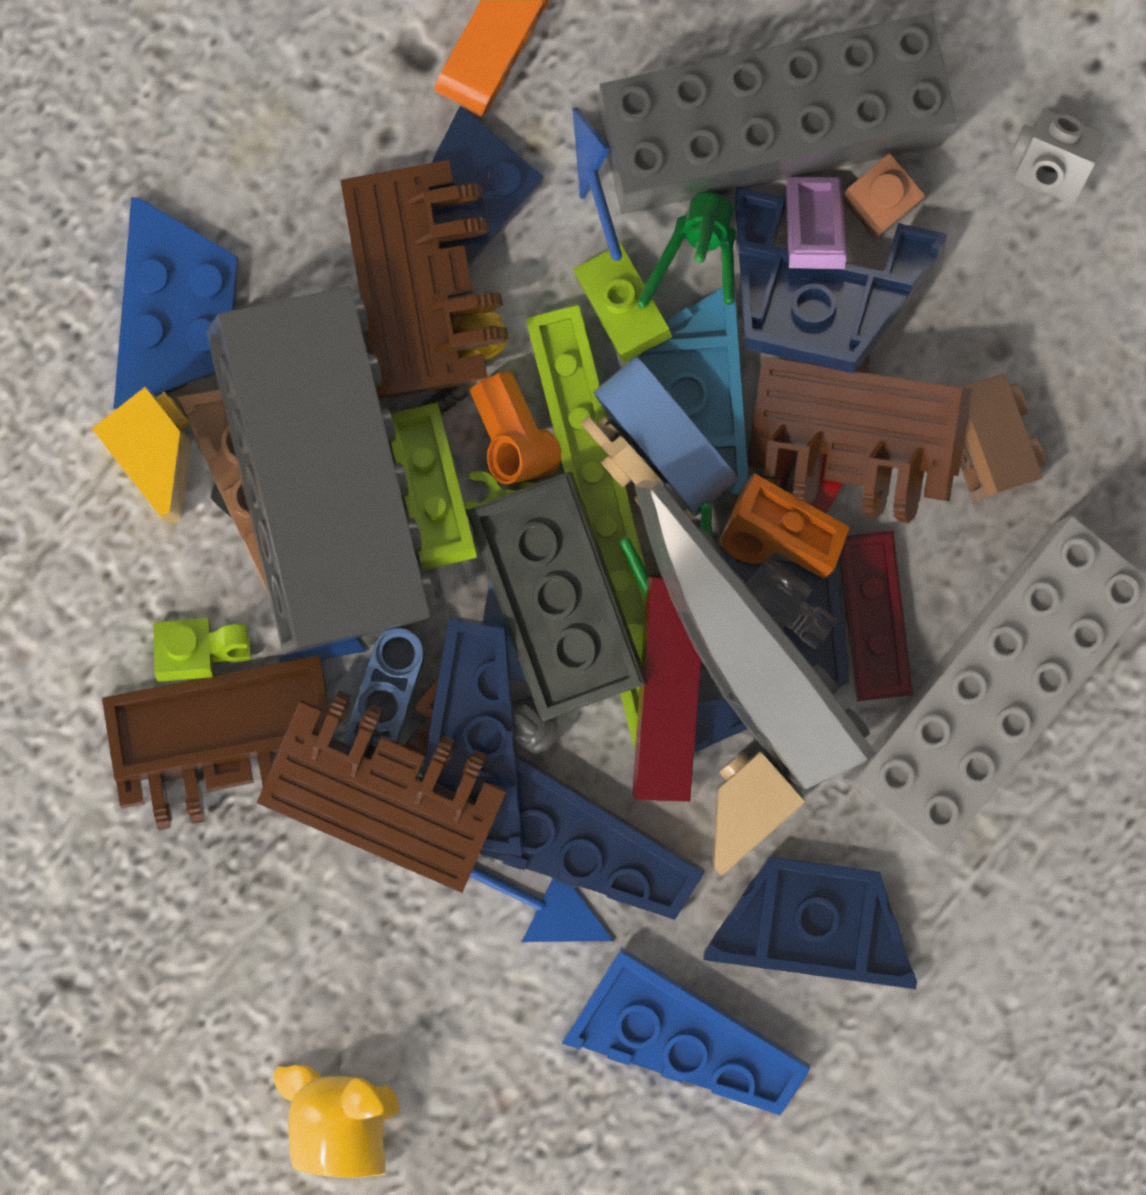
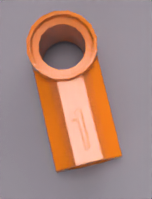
M513 372L497 373L492 377L479 381L470 388L469 391L491 439L487 450V464L494 479L508 485L554 475L561 462L559 443L555 436L547 429H537Z

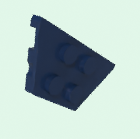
M768 856L703 952V960L915 990L917 987V979L914 971H912L881 873L874 870Z

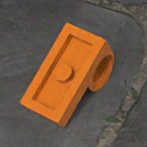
M754 473L736 498L720 542L727 554L743 563H763L777 552L825 579L836 567L850 527L812 505L797 500L794 495Z

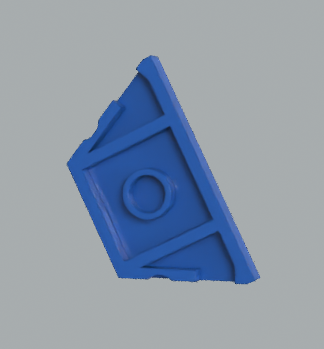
M131 197L113 406L115 410L144 387L158 396L163 392L168 394L183 388L188 383L200 378L215 375L216 372L206 330L219 313L235 310L238 257L144 200Z

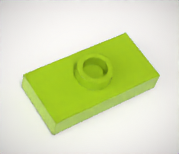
M619 244L622 252L620 260H613L610 251L607 250L572 270L622 362L625 363L672 338V335L652 298L646 308L638 307L637 301L645 285L622 244Z

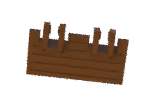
M450 160L340 180L360 298L364 303L368 317L369 330L366 333L370 354L376 355L381 371L382 386L376 388L377 397L381 400L487 379L484 354L460 358L459 351L503 343L509 340L507 327L495 325L455 334L453 317L492 312L503 306L501 293L489 292L449 299V297L473 293L465 245L441 249L440 243L486 234L490 231L488 218L469 217L463 220L436 224L434 209L475 203L484 197L482 185L470 183L430 190L454 185Z
M762 357L747 459L748 467L764 469V479L787 491L793 451H798L794 476L795 484L792 494H794L797 500L811 504L815 501L816 496H818L824 454H826L823 480L863 486L862 511L866 516L878 518V516L884 513L889 494L892 468H898L893 517L898 522L909 524L915 519L919 508L918 503L921 497L924 471L927 472L924 497L950 501L954 476H959L972 389L856 371L852 374L804 362Z
M320 655L215 675L211 678H200L103 697L104 717L120 807L123 809L145 804L141 780L148 779L158 830L169 829L172 826L171 821L173 817L171 806L168 803L165 782L183 778L187 798L185 800L187 814L191 818L192 824L204 822L206 820L198 769L203 768L206 790L208 792L254 783L250 760L253 758H258L262 786H264L299 701L303 700L323 709L314 729L315 731H321L329 713L330 704Z
M340 690L338 691L320 732L314 729L323 709L300 700L259 795L257 804L463 893L507 792L506 789L485 781L477 800L469 798L487 754L475 750L474 754L469 756L463 769L464 776L457 792L436 784L443 767L448 764L451 758L455 740L442 736L423 778L417 774L426 754L382 735L373 756L366 753L383 709L371 704L369 710L365 711L359 724L360 730L353 746L334 739L341 720L347 714L351 695Z

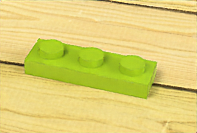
M438 402L392 413L395 441L391 442L396 464L401 463L405 471L408 496H405L404 499L409 519L414 518L419 529L422 548L418 551L422 570L426 571L477 558Z

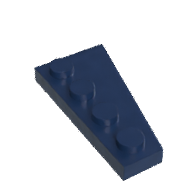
M450 616L422 777H425L442 736L455 740L453 744L454 751L448 764L443 767L436 784L457 792L464 776L463 769L469 756L473 755L475 750L487 754L469 798L477 800L485 781L504 788L507 792L482 849L522 857L523 845L506 625Z
M516 753L523 845L522 857L481 849L480 854L503 861L502 864L523 871L525 869L555 878L557 882L578 888V886L604 894L609 899L675 920L704 875L705 869Z

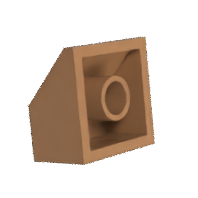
M1004 373L959 386L972 389L960 468L973 504L1042 479L1043 476L1040 468L1046 466L1045 455L1037 436L1032 435L1028 437L1021 416L1027 414V407L1018 384L1013 383L1009 385Z

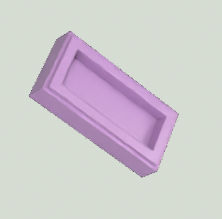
M787 177L786 211L789 268L845 269L846 239L842 178Z

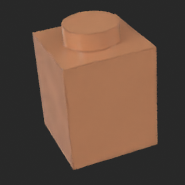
M889 153L847 188L843 195V201L877 241L917 208L925 195Z

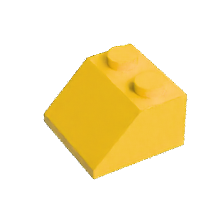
M144 387L91 429L158 515L174 525L183 515L192 440L183 429L189 425V420L175 401L165 392L156 396Z

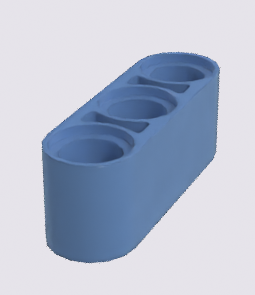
M637 357L633 358L593 392L598 402L664 482L670 484L680 494L688 510L694 516H698L701 513L702 504H712L739 482L737 476L725 460Z
M395 628L384 632L377 639L343 743L353 746L360 730L359 724L367 710L368 700L375 692L381 690L388 691L394 695L397 700L398 709L394 718L389 722L377 724L369 744L376 748L382 735L399 742L425 659L423 643L414 633L406 629ZM396 638L409 640L415 650V657L411 665L401 670L389 667L384 658V650L387 644Z

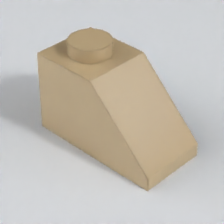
M742 751L719 771V774L725 781L716 788L711 866L720 876L724 875L805 803L763 753L759 751L751 758Z

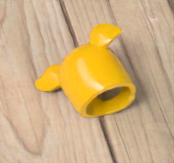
M308 1065L278 1066L274 1071L275 1085L278 1092L284 1098L292 1101L289 1107L288 1119L289 1150L292 1167L302 1172L331 1177L353 1178L385 1175L386 1156L383 1148V1126L387 1119L400 1112L398 1099L393 1089L387 1085L374 1087L373 1084L364 1078L356 1076L322 1077Z

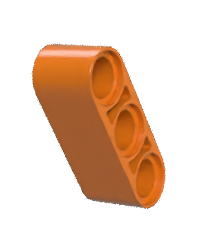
M481 0L444 65L435 84L434 91L471 112L484 117L550 0Z

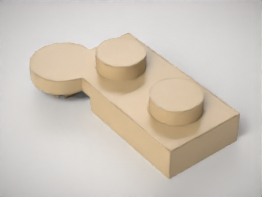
M589 416L580 422L584 429L608 454L601 464L622 487L630 481L637 485L642 480L660 482L662 486L664 485V482L622 436L612 443L611 439L619 433L604 416L596 424ZM636 496L634 500L639 505L638 497ZM688 509L684 512L690 520L694 518Z

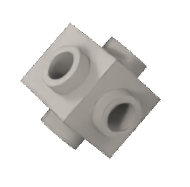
M1043 108L1034 128L1024 124L1016 140L1011 155L1020 158L1013 180L1025 184L1029 189L1038 194L1051 195L1075 205L1096 163L1104 134L1082 125L1079 120L1070 115L1056 114Z

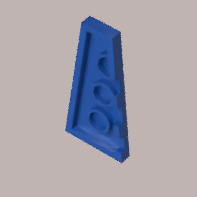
M623 947L618 951L562 1041L564 1045L580 1050L582 1047L608 1056L607 1059L628 1066L631 1063L661 1073V1077L680 1083L685 1081L710 1089L713 1094L780 1116L810 1070V1064Z

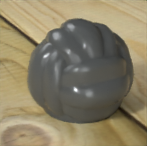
M527 696L524 699L513 701L512 712L515 742L535 755L545 752L552 747L558 736L557 717L541 722L533 697Z

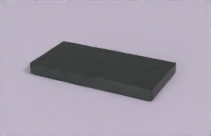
M573 472L564 473L466 511L541 722L649 683Z

